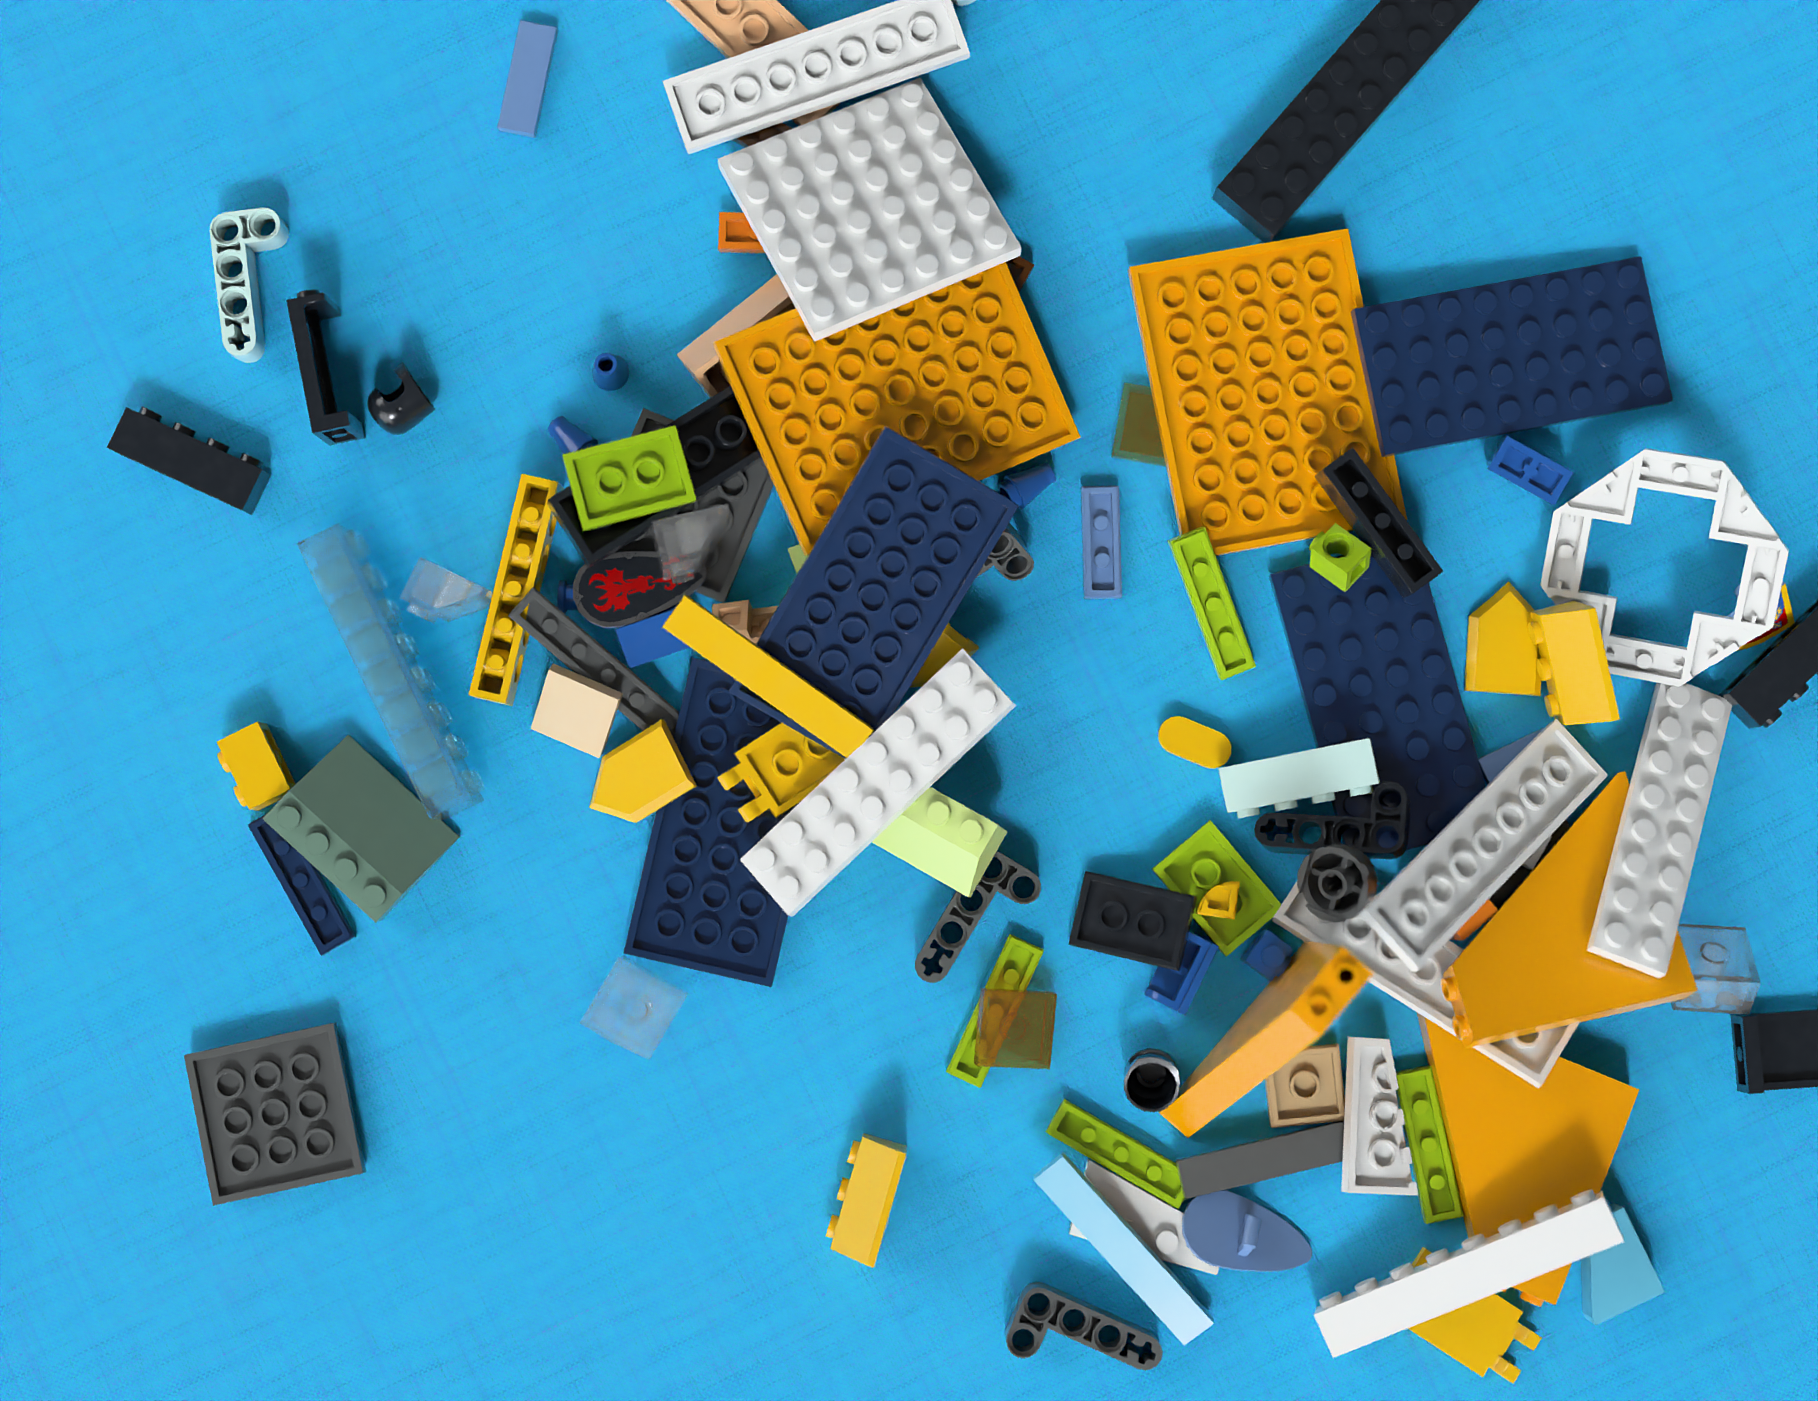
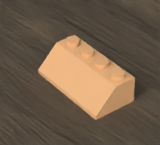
M776 274L677 354L678 358L709 398L731 386L713 343L796 308L778 275Z

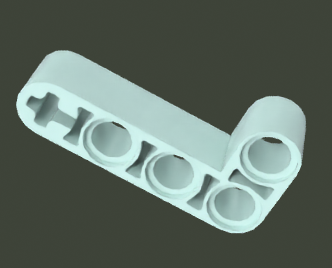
M269 208L224 212L218 214L210 224V239L222 342L224 348L231 355L244 363L258 361L265 352L255 252L281 248L289 238L287 224L275 211ZM268 222L276 223L275 229L270 235L261 236L263 225ZM231 227H238L237 236L233 240L225 241V232ZM235 263H242L241 273L236 277H229L230 267ZM240 299H246L247 306L242 313L233 314L234 304ZM244 335L250 339V342L244 343ZM244 343V349H240L238 344Z

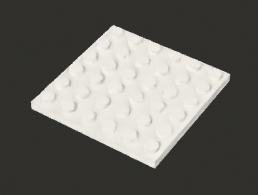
M921 78L718 159V167L814 342L1021 256V245Z

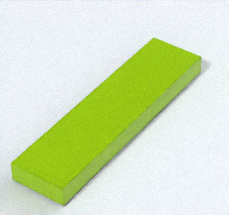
M1199 527L1167 540L1218 678L1222 681L1256 667L1205 527Z
M1009 934L948 1065L947 1073L981 1088L1044 952L1043 949Z
M1430 1065L1396 1071L1398 1083L1396 1095L1399 1109L1403 1110L1405 1121L1403 1128L1407 1146L1410 1148L1411 1165L1424 1223L1430 1224L1463 1217L1432 1068Z
M1063 1099L1045 1131L1047 1134L1179 1209L1184 1196L1175 1162L1070 1101Z

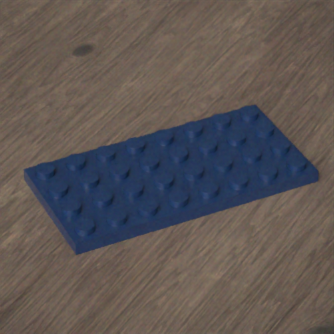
M1641 256L1361 307L1351 311L1382 458L1659 406L1673 401Z
M884 426L756 642V645L873 727L871 736L894 714L1019 505L889 427ZM736 679L733 681L729 688V693L846 759L842 754Z
M1344 555L1336 556L1335 558H1341ZM1372 555L1370 556L1369 568L1346 592L1310 568V564L1270 574L1271 587L1316 748L1371 738L1380 783L1372 785L1373 792L1383 782L1392 781L1400 784L1406 791L1411 805L1407 850L1429 844L1486 787L1429 583L1415 593L1403 598ZM1349 789L1334 792L1335 800H1331L1335 816L1371 818L1373 792L1357 796H1351ZM1395 793L1386 795L1382 800V808L1386 810L1396 809L1401 803V796ZM1357 829L1344 831L1341 836L1343 844L1351 846L1357 843L1360 831ZM1386 831L1381 835L1379 845L1384 848L1395 846L1398 842L1399 834L1394 831Z
M692 658L673 739L697 786L656 811L623 954L772 987L789 915H787L740 859L799 803L778 817H774L771 810L767 809L751 821L745 822L737 809L755 799V796L744 779L730 789L725 790L717 777L739 764L738 759L734 755L735 752L781 722L729 693V688L735 678L712 662Z

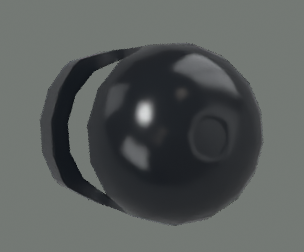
M403 362L393 369L401 378V385L390 394H383L379 389L375 388L370 393L367 401L368 410L373 419L382 429L393 435L408 432L436 410Z
M1146 1048L1137 1051L1130 1057L1124 1069V1091L1127 1099L1134 1107L1145 1112H1158L1174 1103L1179 1094L1180 1086L1179 1071L1175 1061L1168 1053L1160 1049Z

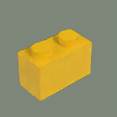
M257 721L217 741L221 750L217 753L218 760L225 772L232 773L237 783L233 787L234 793L243 807L248 806L249 810L259 811L281 800L296 784L267 723Z

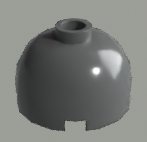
M1332 844L1320 847L1304 858L1298 870L1297 887L1299 893L1303 892L1304 898L1308 902L1305 906L1311 913L1322 920L1338 923L1355 918L1374 899L1377 893L1378 879L1374 865L1365 853L1354 846Z

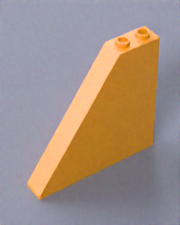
M1625 771L1617 773L1499 908L1498 912L1492 916L1443 973L1444 978L1441 979L1442 992L1446 1001H1451L1455 1013V1016L1452 1017L1453 1029L1457 1038L1463 1040L1465 1048L1686 999L1698 990L1678 929L1667 973L1661 978L1587 951L1630 785Z
M1304 941L1292 955V960L1279 977L1275 976L1181 1085L1174 1103L1166 1109L1159 1111V1113L1189 1138L1318 1039L1374 973L1343 946L1314 941L1306 943Z
M1416 1012L1428 1065L1432 1068L1468 1238L1478 1234H1483L1484 1238H1488L1498 1234L1497 1228L1507 1222L1519 1219L1521 1224L1535 1219L1534 1213L1544 1207L1555 1204L1557 1209L1572 1204L1570 1198L1587 1190H1593L1594 1194L1600 1192L1640 1089L1562 1057H1558L1542 1086L1538 1089L1475 1048H1465L1461 1039H1458L1453 1034ZM1572 1263L1512 1286V1288L1521 1291L1519 1298L1541 1307L1543 1301L1556 1305Z

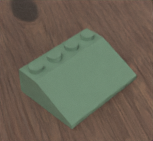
M347 735L296 783L263 818L268 825L375 923L383 920L460 837L350 735Z

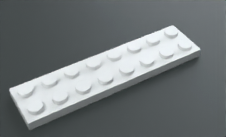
M897 0L664 80L663 85L689 155L970 58V51L951 0Z
M961 649L886 720L864 744L847 757L740 860L787 915L793 917L1016 705L980 666Z
M1656 682L1587 951L1657 978L1666 975L1732 705L1725 698L1687 683L1678 687Z
M1557 719L1552 721L1359 914L1412 972L1420 970L1601 784L1608 774Z
M1297 882L1295 883L1274 915L1273 922L1306 943L1314 941L1343 946L1374 973L1368 982L1456 1036L1452 1024V1017L1455 1016L1451 1001H1446L1443 995L1441 979L1444 978L1443 973L1464 949L1448 940L1420 970L1412 972L1360 914L1355 918L1338 923L1322 920L1311 913L1305 906L1308 902L1305 900L1303 892L1299 893ZM1580 1022L1478 1045L1473 1048L1539 1089Z

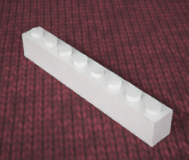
M1593 1190L1581 1192L1571 1197L1572 1204L1557 1209L1555 1204L1544 1207L1534 1213L1535 1219L1521 1224L1519 1219L1512 1220L1497 1228L1498 1234L1488 1238H1484L1483 1234L1475 1235L1464 1240L1461 1243L1463 1246L1461 1249L1451 1253L1448 1252L1447 1248L1438 1250L1426 1256L1427 1262L1413 1268L1411 1263H1407L1391 1270L1390 1274L1392 1277L1379 1282L1373 1277L1354 1286L1355 1292L1342 1296L1340 1292H1335L1319 1300L1320 1306L1316 1307L1314 1317L1332 1357L1335 1358L1624 1242L1623 1234L1603 1191L1594 1194Z

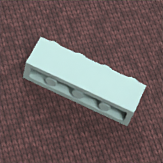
M1371 738L1218 768L1227 813L1236 811L1238 818L1259 815V807L1274 804L1275 811L1298 807L1297 799L1312 797L1313 804L1335 800L1334 792L1348 789L1351 796L1372 793V785L1380 783Z

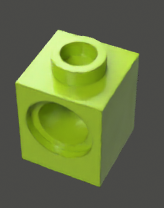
M1336 523L1326 533L1320 532L1310 544V568L1344 592L1369 568L1371 548ZM1339 553L1344 555V557L1335 558L1331 554Z

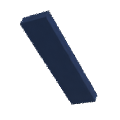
M265 814L248 824V827L317 950L323 956L355 938L356 935L320 871L263 820L267 815Z

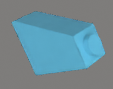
M1609 1201L1607 1202L1623 1234L1624 1242L1581 1259L1582 1311L1585 1318L1594 1325H1598L1665 1292L1624 1207L1615 1203L1610 1204Z

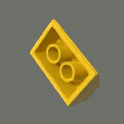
M1571 601L1531 611L1533 622L1528 623V629L1533 644H1538L1541 658L1536 660V665L1541 680L1546 681L1549 695L1544 697L1548 715L1554 717V720L1557 719L1563 725L1619 720V712L1596 608L1577 601Z
M863 1133L861 1142L853 1140L847 1163L854 1164L850 1179L842 1178L836 1198L843 1201L839 1216L832 1214L826 1237L832 1238L830 1249L864 1265L874 1267L906 1158V1145Z

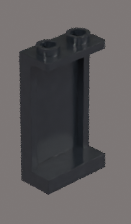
M319 290L301 291L296 294L297 298L286 301L312 433L329 446L364 439L366 437L363 423L348 411L338 412L321 328L322 320L341 316L340 308L325 293H320Z
M1818 1009L1730 1015L1737 1091L1757 1094L1764 1093L1766 1090L1818 1087Z

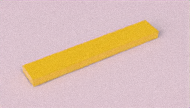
M684 595L662 627L844 757H849L858 747L864 744L873 732V727L688 595Z

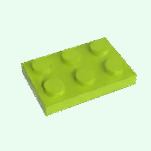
M676 425L562 455L583 531L696 502Z
M1211 820L1206 822L1152 868L1153 872L1170 891L1197 897L1192 918L1211 941L1219 946L1218 949L1226 957L1272 919L1282 905ZM1223 882H1240L1235 920L1196 914L1201 898L1209 889Z

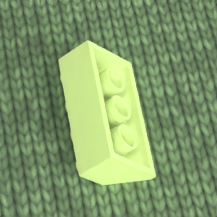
M929 787L872 843L970 898L1006 836L1007 831L991 820Z

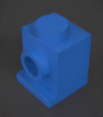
M1261 929L1240 960L1271 982L1275 976L1279 977L1292 960L1290 956L1293 951L1292 947L1267 929Z

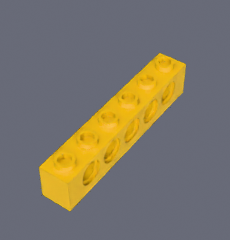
M521 473L469 690V696L513 706L530 634L508 615L533 587L539 592L541 590L557 519L548 507L547 502L550 497L565 489L557 481ZM529 604L520 614L524 620L527 617Z

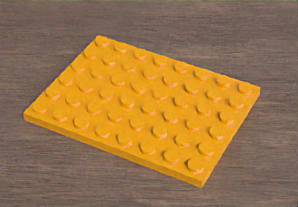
M1348 228L1129 267L1128 275L1180 535L1202 526L1205 527L1215 556L1312 539L1322 531L1326 533L1335 523L1348 532L1354 531L1314 477L1351 448L1355 449L1407 520L1395 457H1381L1351 317V311L1364 307Z
M1006 262L815 342L795 308L713 343L805 556L810 553L884 426L889 427L978 481L1081 438Z

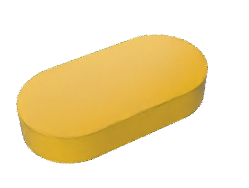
M1181 716L1170 717L1159 727V744L1165 751L1208 769L1221 767L1230 758V741L1221 732Z

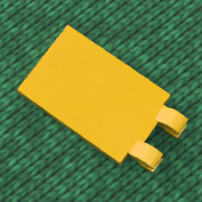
M781 722L735 752L734 755L738 759L739 764L717 777L725 790L730 789L744 779L755 799L737 810L745 822H749L767 809L771 810L774 817H778L810 794L845 758Z
M1422 1247L1412 1263L1413 1268L1426 1263L1425 1257L1432 1252ZM1492 1294L1408 1328L1481 1377L1490 1368L1513 1384L1521 1370L1503 1358L1512 1340L1515 1338L1534 1351L1542 1339L1536 1333L1517 1322L1523 1311L1497 1294Z

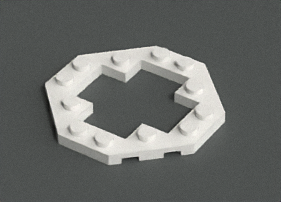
M1645 448L1553 512L1540 586L1556 605L1577 601L1596 608L1610 674L1680 687L1711 665L1713 666L1750 640L1773 627L1789 549L1724 460ZM1638 488L1716 500L1709 538L1748 545L1734 617L1695 611L1687 647L1611 634L1618 597L1580 590L1593 518L1631 525Z

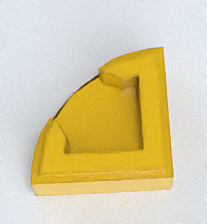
M1223 882L1209 889L1201 898L1196 914L1235 920L1240 882Z

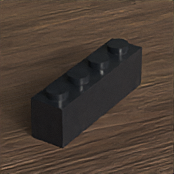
M141 406L139 412L126 407L107 446L108 449L250 515L253 514L271 477L269 473L261 469L263 462L245 453H242L240 459L227 454L230 447L210 437L206 443L193 438L196 431L175 422L172 428L160 423L163 416Z
M1351 448L1314 476L1359 539L1371 548V555L1403 598L1415 593L1444 572L1354 448Z
M1818 599L1718 695L1725 698L1732 705L1731 711L1749 729L1761 727L1762 725L1764 728H1767L1782 715L1779 709L1788 700L1794 702L1809 689L1806 682L1815 674L1818 675Z

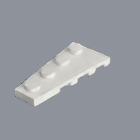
M1348 1037L1342 1192L1418 1196L1416 1182L1412 1181L1409 1164L1412 1163L1410 1148L1406 1147L1402 1125H1405L1403 1110L1399 1109L1396 1090L1398 1089L1390 1039Z
M1090 1159L1087 1160L1084 1175L1161 1260L1214 1275L1218 1274L1219 1267L1201 1261L1187 1247L1182 1234V1216L1184 1212L1168 1205L1122 1177L1113 1174ZM1071 1222L1069 1235L1087 1239Z

